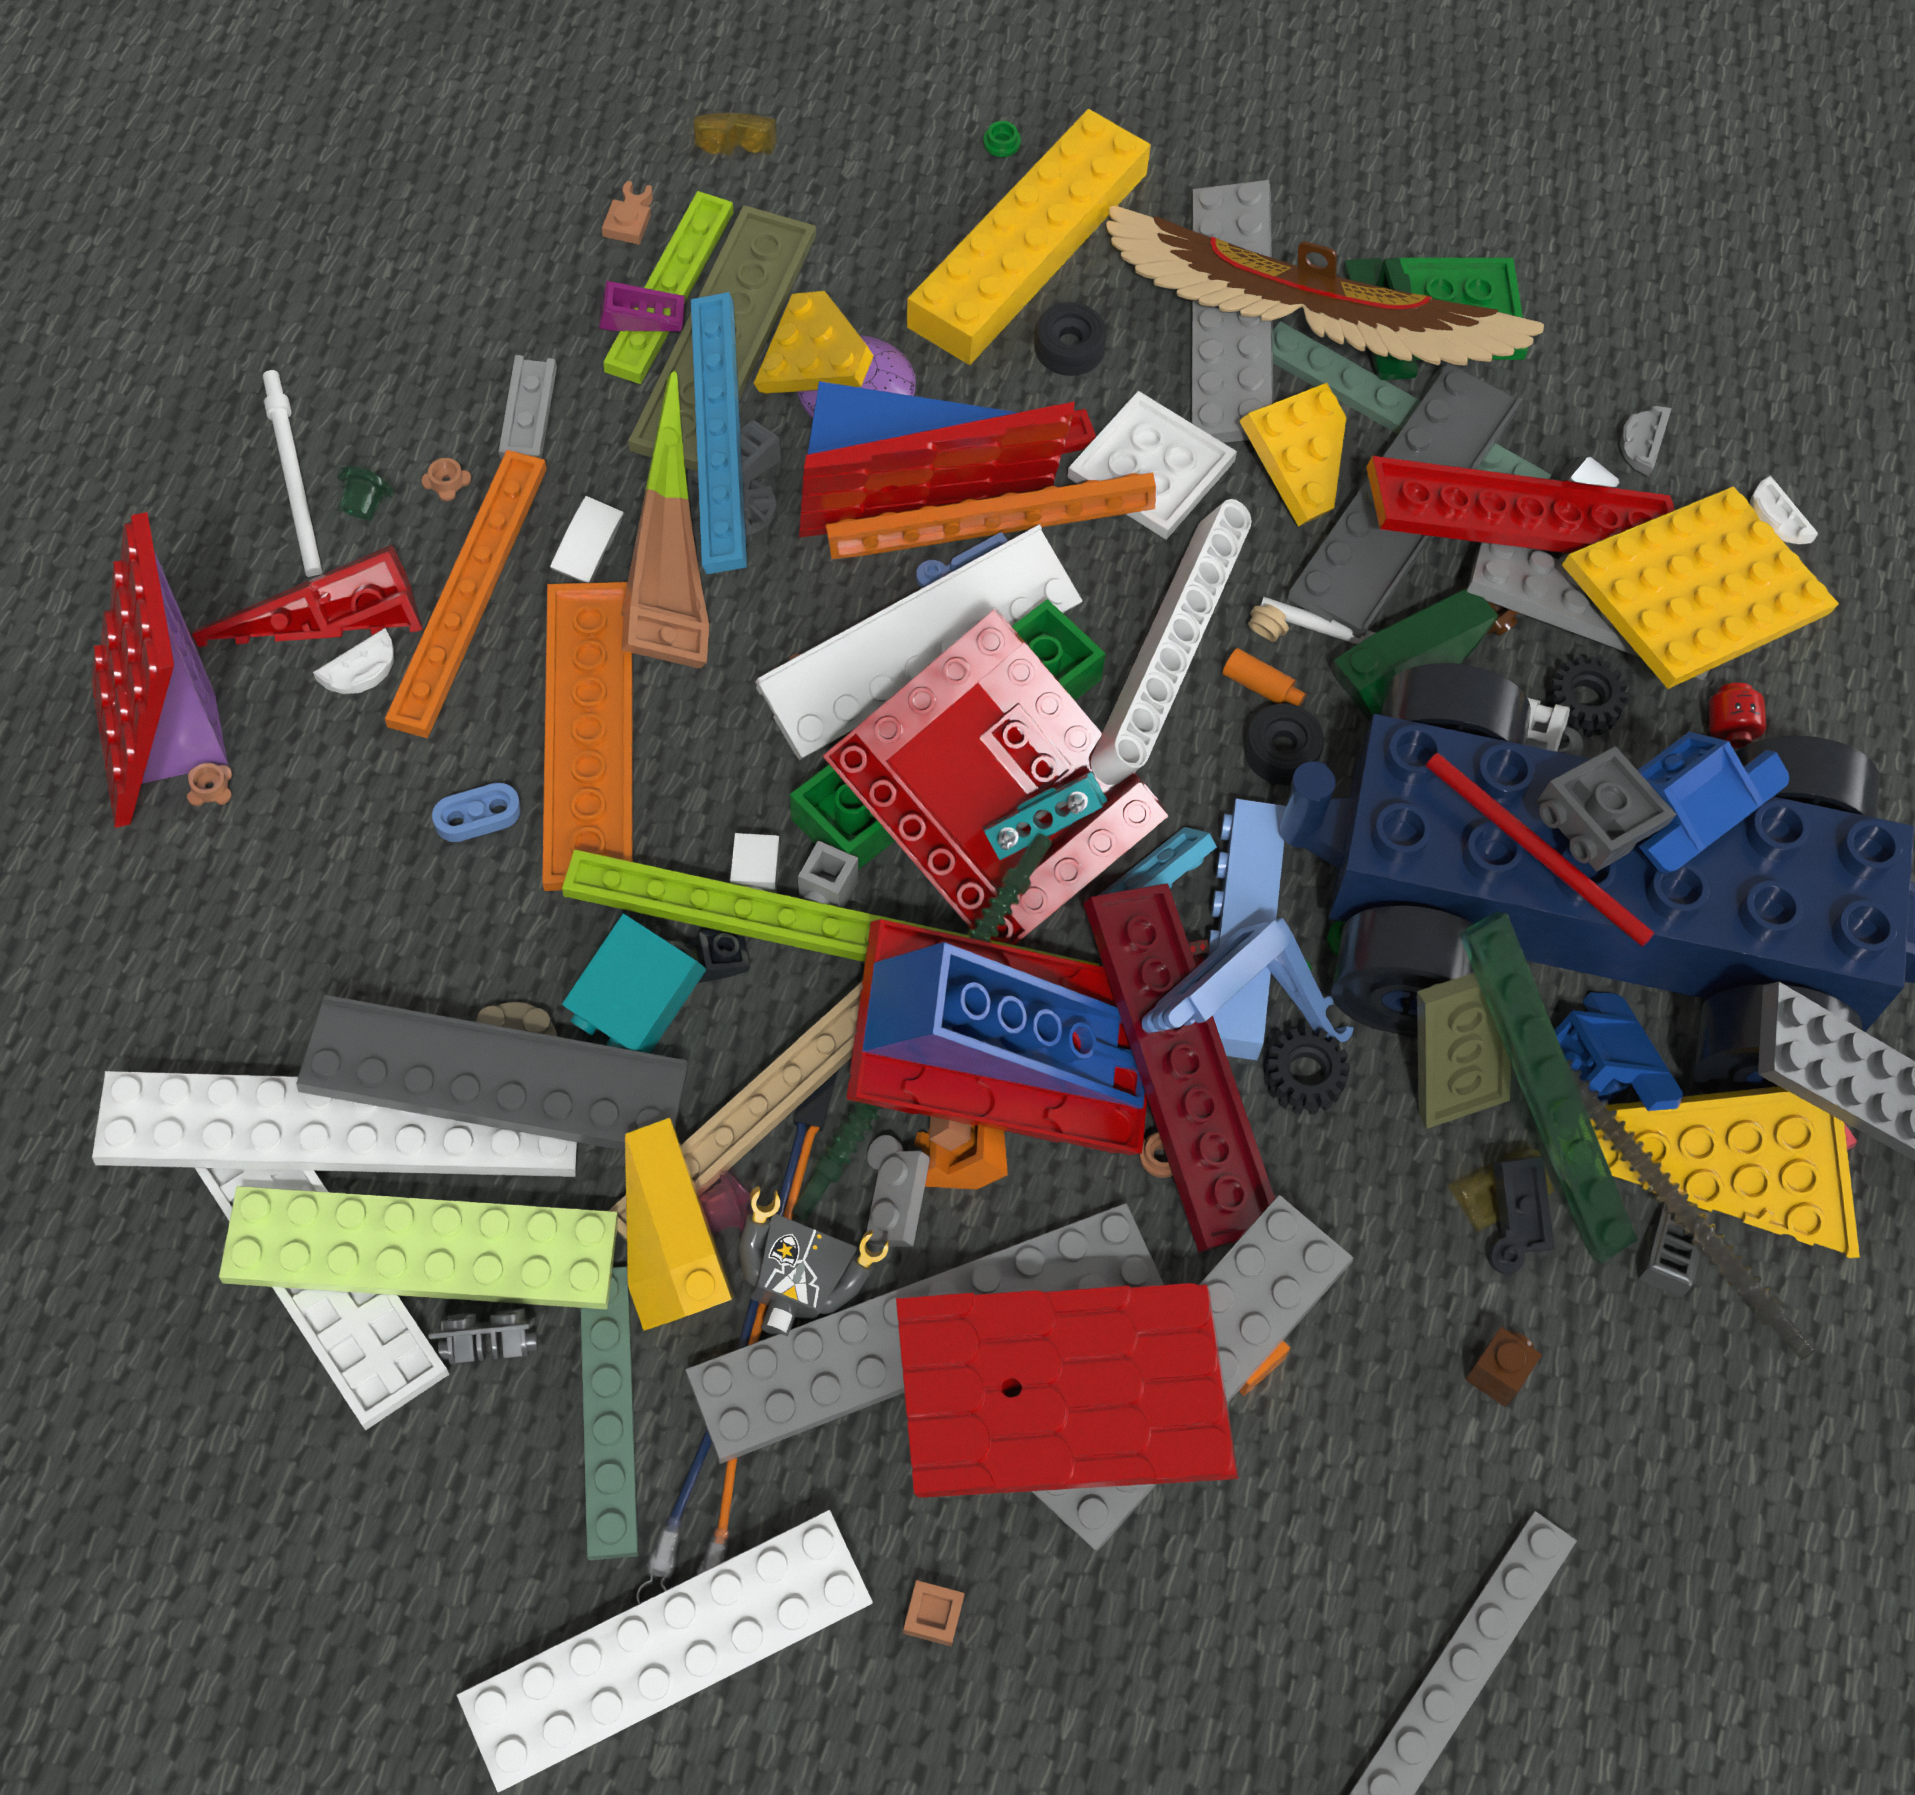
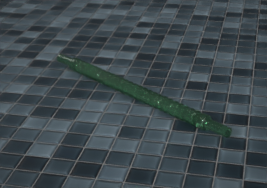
M1037 833L1016 867L1006 871L1002 877L1003 887L995 888L997 897H990L988 899L991 906L989 908H982L983 918H976L974 921L977 926L976 929L968 930V935L971 939L992 943L990 937H997L999 935V931L996 928L998 925L1005 926L1004 916L1012 915L1011 905H1018L1020 902L1018 895L1026 894L1031 886L1029 878L1052 845V841L1048 837ZM855 1102L856 1112L847 1114L850 1120L847 1125H840L842 1134L840 1136H833L834 1146H826L827 1156H820L814 1164L813 1170L815 1174L792 1210L796 1216L804 1221L808 1219L830 1183H837L844 1173L841 1168L843 1163L850 1164V1159L848 1158L850 1152L857 1153L858 1150L855 1144L858 1141H865L862 1135L865 1130H872V1126L869 1124L872 1119H879L877 1110L885 1108Z

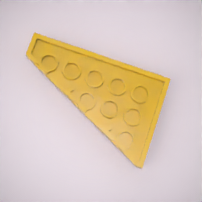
M1780 1086L1682 1097L1678 1108L1647 1111L1641 1101L1586 1107L1584 1110L1576 1108L1551 1111L1558 1161L1576 1167L1591 1168L1596 1174L1608 1178L1615 1176L1642 1185L1644 1190L1677 1201L1686 1200L1692 1202L1698 1208L1710 1212L1713 1209L1743 1219V1223L1779 1235L1788 1234L1794 1236L1798 1241L1812 1246L1815 1243L1845 1253L1848 1258L1860 1257L1844 1122Z

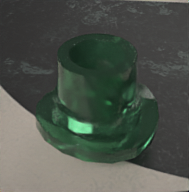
M346 466L342 467L338 472V480L344 483V490L338 508L349 516L372 521L378 504L382 502L383 497L393 498L394 489L372 470Z

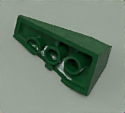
M1468 588L1369 636L1334 660L1336 680L1370 723L1373 714L1379 715L1384 688L1395 675L1406 669L1425 664H1461L1465 657L1470 656L1498 620V614L1484 597L1467 592Z

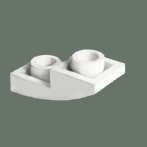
M585 496L550 566L551 569L582 583H592L606 550H609L625 513Z

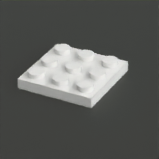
M1138 391L1068 468L1067 477L1077 484H1082L1088 480L1102 481L1121 478L1131 473L1146 474L1153 472L1156 483L1155 509L1128 513L1126 515L1167 540L1235 462L1237 451Z

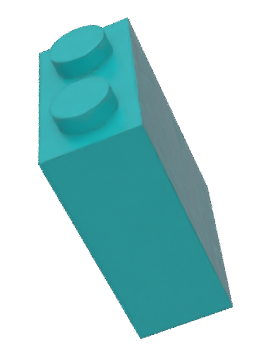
M622 914L562 1005L574 1013L569 1021L590 1035H593L596 1029H599L610 1036L606 1043L607 1046L650 1054L707 969L627 915Z

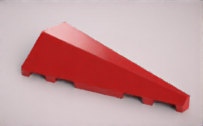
M391 544L194 630L192 636L197 646L203 647L207 646L208 640L235 638L236 644H247L250 637L274 635L276 642L342 637L343 631L370 629L371 635H374L384 628L409 626L410 632H418L423 629L408 576Z

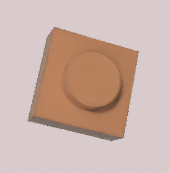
M916 1580L903 1634L952 1647L965 1593Z

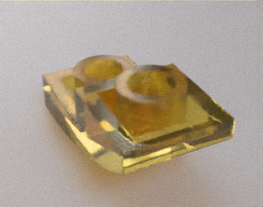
M716 113L696 116L694 119L695 147L702 148L710 154L721 153L731 156L737 145L752 153L763 152L772 155L777 144L776 119L741 113Z

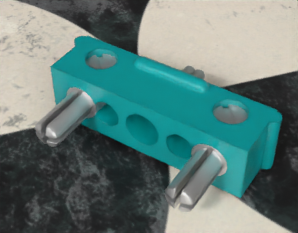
M1091 771L1058 789L1050 788L1019 804L1016 811L987 825L983 830L999 860H1002L1102 808L1103 804L1108 800ZM1068 805V808H1071L1068 811L1060 810V808ZM1047 812L1052 814L1053 821L1045 824L1038 821ZM1030 825V831L1021 830L1025 826Z

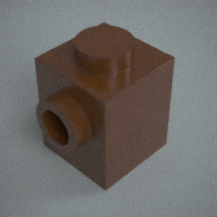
M1500 1327L1465 1380L1506 1407L1519 1392L1542 1354L1534 1349L1532 1342L1524 1335L1516 1331L1508 1332L1503 1327Z

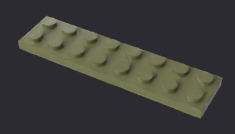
M743 205L698 297L730 292L734 302L738 400H740L816 238L815 225ZM690 313L628 443L629 451L652 458L667 378L675 370L678 377L685 468L698 471L692 317Z

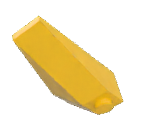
M671 1118L626 1133L628 1288L642 1328L645 1331L732 1300L734 1294Z

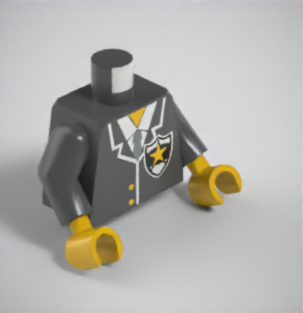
M757 1186L750 1193V1202L754 1212L747 1216L738 1245L744 1280L752 1285L750 1298L769 1306L761 1328L774 1336L778 1334L788 1336L795 1317L806 1322H812L819 1313L823 1315L832 1314L853 1299L872 1272V1262H878L887 1255L889 1240L886 1241L881 1251L872 1252L867 1248L866 1242L872 1236L873 1230L867 1231L860 1243L861 1254L854 1255L857 1247L775 1214L780 1207V1199L776 1190L771 1204L768 1206L758 1205L756 1201L760 1194V1187Z

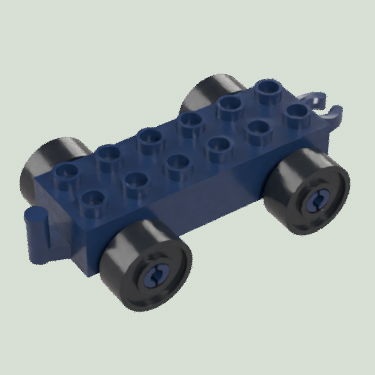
M1456 663L1425 664L1406 669L1389 680L1383 691L1379 715L1373 714L1354 770L1350 797L1331 799L1336 786L1335 777L1332 771L1327 768V765L1321 762L1309 761L1301 764L1295 770L1291 781V792L1280 824V834L1283 840L1291 846L1305 848L1337 867L1329 919L1346 923L1341 933L1332 986V998L1336 1006L1345 1015L1372 1029L1418 1038L1417 991L1471 974L1477 970L1495 966L1496 956L1502 955L1707 999L1703 1003L1699 1015L1694 1080L1704 1093L1714 1094L1778 1087L1777 1084L1758 1074L1764 985L1781 982L1866 1032L1902 991L1904 983H1915V882L1911 881L1914 826L1877 818L1880 776L1876 765L1859 750L1834 740L1812 736H1780L1759 740L1737 750L1735 753L1743 767L1765 750L1777 752L1789 773L1788 785L1690 861L1671 873H1662L1657 870L1639 848L1641 844L1657 832L1636 843L1629 854L1597 872L1589 862L1581 863L1574 858L1570 851V841L1558 827L1550 828L1542 821L1539 813L1540 806L1536 802L1550 781L1589 761L1590 758L1527 746L1531 706L1528 698L1518 686L1507 678L1475 666ZM1436 753L1443 756L1655 932L1653 937L1641 947L1426 767L1428 761Z

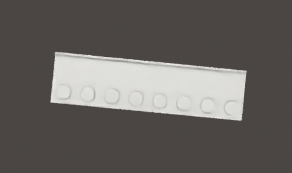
M1041 525L1028 530L759 677L755 681L757 684L756 689L767 701L774 713L773 718L797 758L802 760L850 733L995 607L1012 626L1047 599L1062 613L1079 605L1082 599L1041 531Z

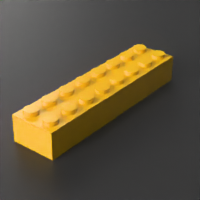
M1088 109L907 298V328L968 365H971L1109 216L1110 207L1118 206L1146 176L1151 144Z

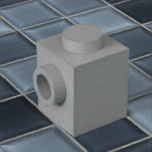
M817 841L798 875L799 898L844 908L858 884V858Z

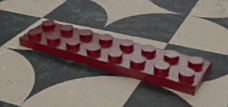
M1165 883L1090 897L1083 904L1198 1252L1237 1243L1273 1203L1275 1197L1214 1017L1212 1015L1206 1022L1197 1023L1195 1021L1192 1025L1185 1026L1183 1024L1178 1028L1154 1033H1147L1142 1028L1143 1017L1156 1006L1158 1001L1197 968L1169 885Z

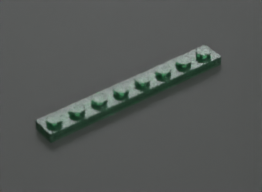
M1496 911L1459 933V936L1588 1253L1593 1260L1603 1263L1638 1239L1507 913Z

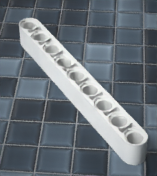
M1229 499L1224 501L1198 524L1092 754V771L1101 782L1107 785L1120 783L1144 766L1149 758L1251 527L1252 520L1249 511L1237 500Z

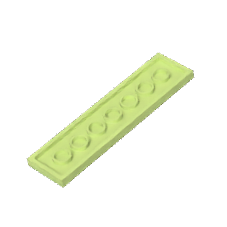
M236 1186L219 1278L223 1284L608 1309L619 1218L617 1212Z

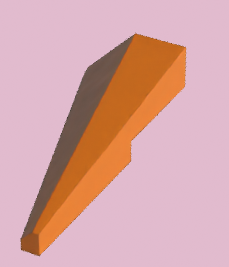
M971 1125L970 1140L951 1152L929 1140L930 1127L928 1133L917 1132L914 1145L921 1148L922 1152L930 1157L925 1187L977 1190L1008 1175L1003 1130L981 1125Z

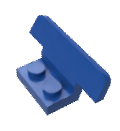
M1688 732L1637 770L1677 814L1668 826L1641 844L1639 848L1660 872L1671 873L1678 870L1788 785L1789 773L1777 752L1765 750L1743 767L1729 741L1693 732Z
M1590 992L1583 1000V1004L1588 1012L1573 1010L1539 1047L1569 1103L1581 1110H1584L1613 1078L1622 1083H1631L1647 1111L1676 1109L1680 1106L1683 1096L1682 1090L1626 1000L1617 994Z

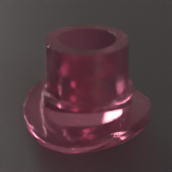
M724 1170L719 1173L722 1183L715 1185L714 1189L699 1195L712 1234L728 1227L734 1228L736 1226L743 1232L747 1216L753 1214L749 1202V1191L745 1192L737 1180L728 1171Z

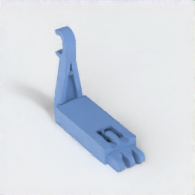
M1283 918L1240 928L1158 1001L1156 1006L1142 1019V1028L1147 1033L1178 1028L1183 1024L1185 1026L1192 1025L1195 1021L1197 1023L1206 1022L1258 973L1267 967L1302 1011L1317 1036L1320 1029L1328 1032L1325 1038L1328 1042L1334 1037L1340 1042H1345L1351 1037L1354 1029L1353 1027L1346 1026L1334 1030L1326 1017V1009L1329 1005H1333L1332 996H1322L1294 935Z

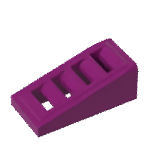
M606 281L601 298L599 329L610 331H681L683 327L685 296ZM647 308H654V313L647 312ZM663 308H670V316L663 315Z

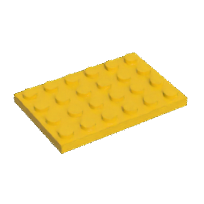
M1734 486L1569 554L1562 563L1564 569L1667 689L1819 620L1833 612L1839 605L1827 588L1817 580L1801 562L1800 558L1774 532V529L1768 523L1759 519L1756 511L1748 503L1747 499Z

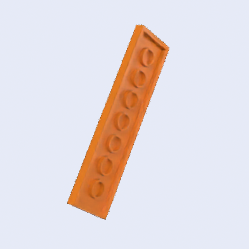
M627 582L547 584L542 875L544 891L562 890L574 850L633 862V653L621 650L624 616L621 613Z

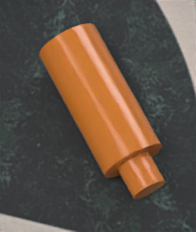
M1236 648L1231 654L1223 670V675L1275 704H1284L1286 701L1289 704L1300 707L1307 695L1295 687L1296 680L1239 648Z

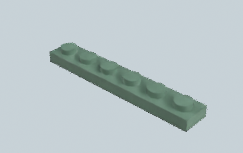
M627 1267L612 1268L608 1309L581 1308L588 1560L639 1556L630 1296Z

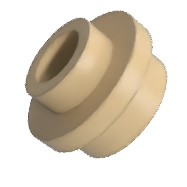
M1266 604L1264 607L1254 606L1250 612L1252 618L1248 622L1249 627L1271 642H1275L1279 636H1284L1289 630V626L1285 622L1286 615L1273 605Z

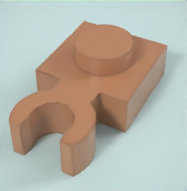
M627 181L623 186L624 202L613 199L602 226L603 237L640 245L651 217L650 207L647 206L653 200L652 186L647 185L644 193L634 195L633 183Z

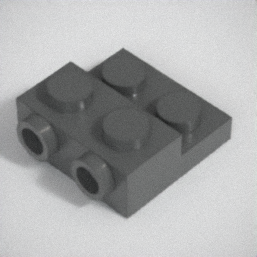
M1616 746L1550 781L1536 802L1540 806L1539 813L1542 821L1550 828L1558 827L1570 841V851L1574 858L1581 863L1589 862L1596 872L1629 854L1636 843L1668 826L1677 815Z

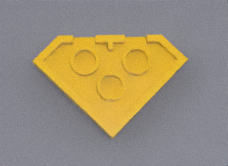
M825 291L795 293L789 299L755 378L754 385L759 392L766 394L818 390L819 381L861 387L874 355Z
M1328 383L1250 412L1239 420L1298 527L1334 509L1346 415Z

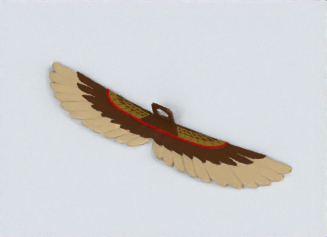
M1111 206L1109 209V215L1114 221H1107L1106 227L1108 233L1113 236L1111 238L1112 245L1118 250L1123 251L1121 253L1123 260L1136 265L1135 271L1137 274L1154 279V285L1178 289L1177 296L1189 300H1198V303L1204 306H1219V310L1222 312L1240 311L1241 316L1245 317L1261 316L1262 321H1272L1287 316L1302 307L1306 321L1315 334L1324 337L1326 333L1331 340L1339 344H1344L1345 338L1350 345L1360 351H1365L1366 345L1372 352L1384 357L1388 356L1389 353L1397 359L1412 361V355L1425 362L1440 365L1441 360L1451 364L1465 366L1468 359L1490 362L1492 361V355L1511 356L1514 354V348L1520 349L1532 345L1533 338L1530 336L1541 334L1544 330V324L1541 322L1500 313L1497 309L1432 299L1431 296L1396 291L1337 277V254L1333 249L1306 241L1300 242L1298 245V266L1243 249L1212 236L1210 238L1157 216L1153 218L1118 206ZM1310 252L1321 254L1327 260L1328 265L1321 267L1312 264L1308 260L1307 254Z

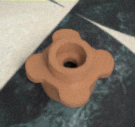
M440 458L429 466L428 473L423 475L421 481L425 489H432L437 492L441 500L451 501L456 497V492L462 486H468L471 483V475L466 470L461 471L460 465L455 460ZM444 478H450L449 481H443Z
M203 763L191 769L188 773L189 785L191 787V791L187 794L189 803L193 806H201L206 802H216L219 805L229 802L232 797L231 791L228 789V781L232 778L230 768L225 765L218 766L213 763ZM208 783L214 784L212 788H206V785Z

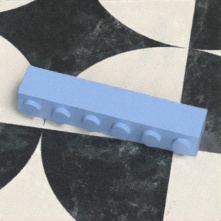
M1236 799L1232 815L1224 814L1220 840L1228 841L1227 853L1219 852L1216 878L1224 879L1222 891L1215 890L1211 912L1212 917H1219L1218 930H1210L1208 939L1210 953L1207 956L1215 952L1240 928L1276 920L1284 840L1280 834V824L1286 806ZM1267 967L1213 1015L1226 1056L1258 1060L1264 1043L1271 975Z

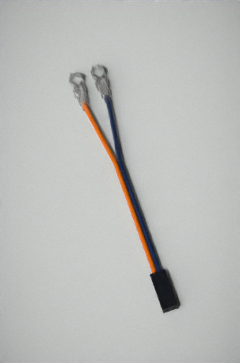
M839 1069L796 1109L793 1125L797 1126V1133L779 1194L780 1207L775 1213L792 1220L815 1134L818 1130L823 1131ZM752 1298L750 1299L737 1350L759 1342L762 1331L761 1325L768 1306L754 1301ZM707 1430L670 1517H667L666 1524L660 1531L656 1548L649 1555L646 1567L647 1575L651 1580L639 1588L637 1593L638 1604H640L639 1597L642 1590L653 1584V1578L662 1580L661 1587L666 1591L663 1584L665 1581L669 1582L675 1573L677 1566L676 1551L680 1540V1525L682 1522L680 1518L712 1443ZM737 1458L727 1461L718 1528L715 1529L713 1537L708 1542L705 1557L698 1565L695 1576L725 1562L728 1552L729 1532L727 1529Z

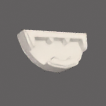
M1769 476L1759 483L1750 499V505L1756 511L1759 519L1768 523L1784 542L1794 544L1812 543L1818 535L1817 531L1774 479Z
M386 628L314 671L313 674L316 681L326 689L341 694L361 693L377 686L388 676L394 663V647Z

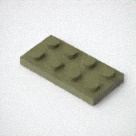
M1505 963L1477 970L1471 974L1417 991L1419 1116L1426 1129L1510 1101L1513 974Z

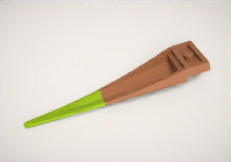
M674 370L667 378L621 613L624 616L621 650L690 667L702 668L707 663L709 621L692 530L683 454L678 377Z

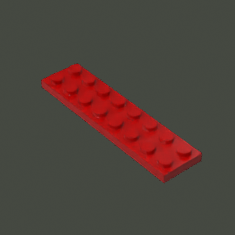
M1372 456L1366 467L1380 530L1573 553L1675 511L1671 495L1379 456Z

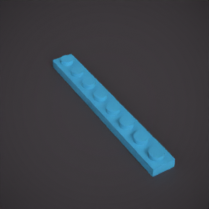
M730 292L691 299L702 567L706 574L747 567L734 302Z

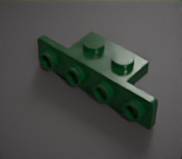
M1380 258L1346 260L1343 269L1348 280L1411 293L1410 277L1408 274H1404L1399 258H1386L1383 262ZM1370 350L1380 380L1416 378L1418 367L1414 355H1412V361L1397 359L1389 353L1388 356L1384 357Z

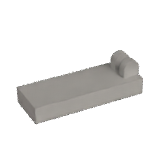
M515 355L499 446L500 458H503L506 450L542 458L557 370L555 359L547 358L546 362L524 360L523 356Z

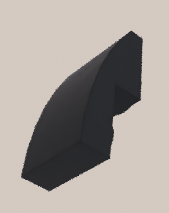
M720 930L698 931L696 939L667 941L707 969L698 983L732 977L747 972L750 969L743 935Z

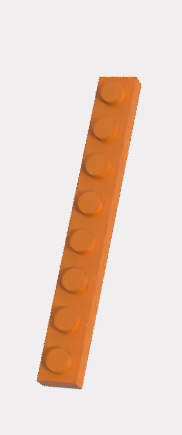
M506 450L385 717L388 728L424 738L429 737L545 475L547 467L544 459Z
M1153 472L1146 474L1131 473L1115 479L1102 481L1088 480L1082 484L1071 486H1050L1039 491L1027 493H1007L1000 497L983 500L968 499L958 504L939 507L925 506L919 510L901 513L887 512L876 517L857 520L844 519L837 523L826 524L831 559L916 548L991 536L1000 532H1016L1032 529L1038 525L1047 527L1153 510L1156 503V483Z

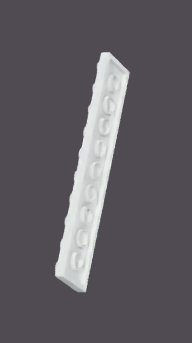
M105 1071L92 1155L95 1165L575 1177L577 1142L298 1092L296 1084L298 1077Z

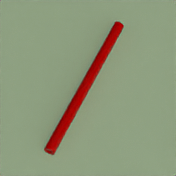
M1436 753L1428 761L1426 767L1641 947L1653 937L1655 932L1443 756Z

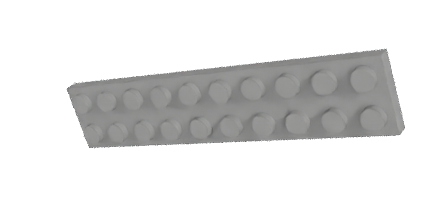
M1127 1203L799 1326L790 1330L788 1336L778 1334L686 1369V1376L719 1464L905 1393L896 1298L960 1293L979 1295L1031 1290L1050 1292L1127 1285L1133 1288L1164 1285L1130 1209Z

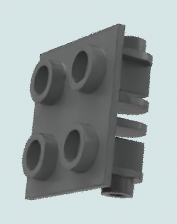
M524 1308L497 1310L495 1315L490 1316V1320L480 1321L476 1320V1313L448 1315L447 1319L441 1320V1324L429 1334V1339L447 1337L446 1341L438 1342V1352L441 1361L449 1360L450 1365L475 1361L473 1338L475 1334L479 1361H485V1333H491L494 1360L500 1359L499 1332L502 1334L503 1358L528 1357L530 1351H538L537 1332H528L527 1330L537 1320V1315L525 1316Z

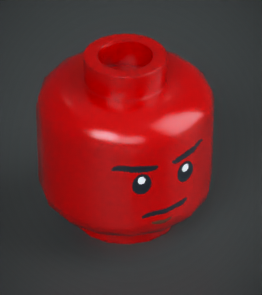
M1730 683L1721 686L1718 692L1709 699L1708 703L1709 732L1712 737L1729 741L1733 749H1740L1762 736L1766 730L1765 700L1762 694L1754 690L1747 683Z

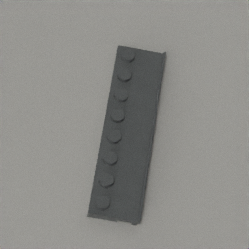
M1448 363L1383 457L1478 470L1520 408L1523 398L1519 397L1516 399ZM1368 478L1290 589L1288 600L1330 623L1332 620H1335L1352 629V635L1359 639L1362 635L1365 637L1432 536L1380 530Z
M323 995L322 1004L296 1083L298 1092L625 1151L626 1133L667 1118H671L675 1129L683 1087L687 1077L688 1062L677 1058Z

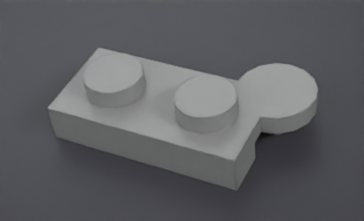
M883 1135L873 1141L867 1153L869 1165L878 1171L867 1231L873 1230V1234L867 1242L873 1246L884 1247L886 1241L889 1240V1247H913L930 1157L921 1151H903L902 1145L897 1139L890 1135Z

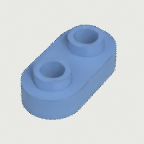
M493 783L441 799L433 809L432 820L435 830L441 838L450 842H460L510 827L518 820L521 813V805L517 792L511 786L504 783ZM502 805L506 807V810L502 813L495 814L491 812L495 806ZM454 818L464 819L461 825H449V822Z

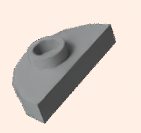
M1653 406L1650 411L1634 413L1629 417L1620 434V449L1625 460L1635 470L1649 477L1653 471L1672 408Z

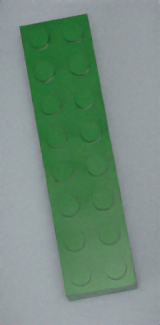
M1048 599L1012 625L1015 631L1074 700H1077L1102 680L1106 653ZM830 764L790 794L791 820L815 845L817 841H820L857 857L858 870L895 842Z

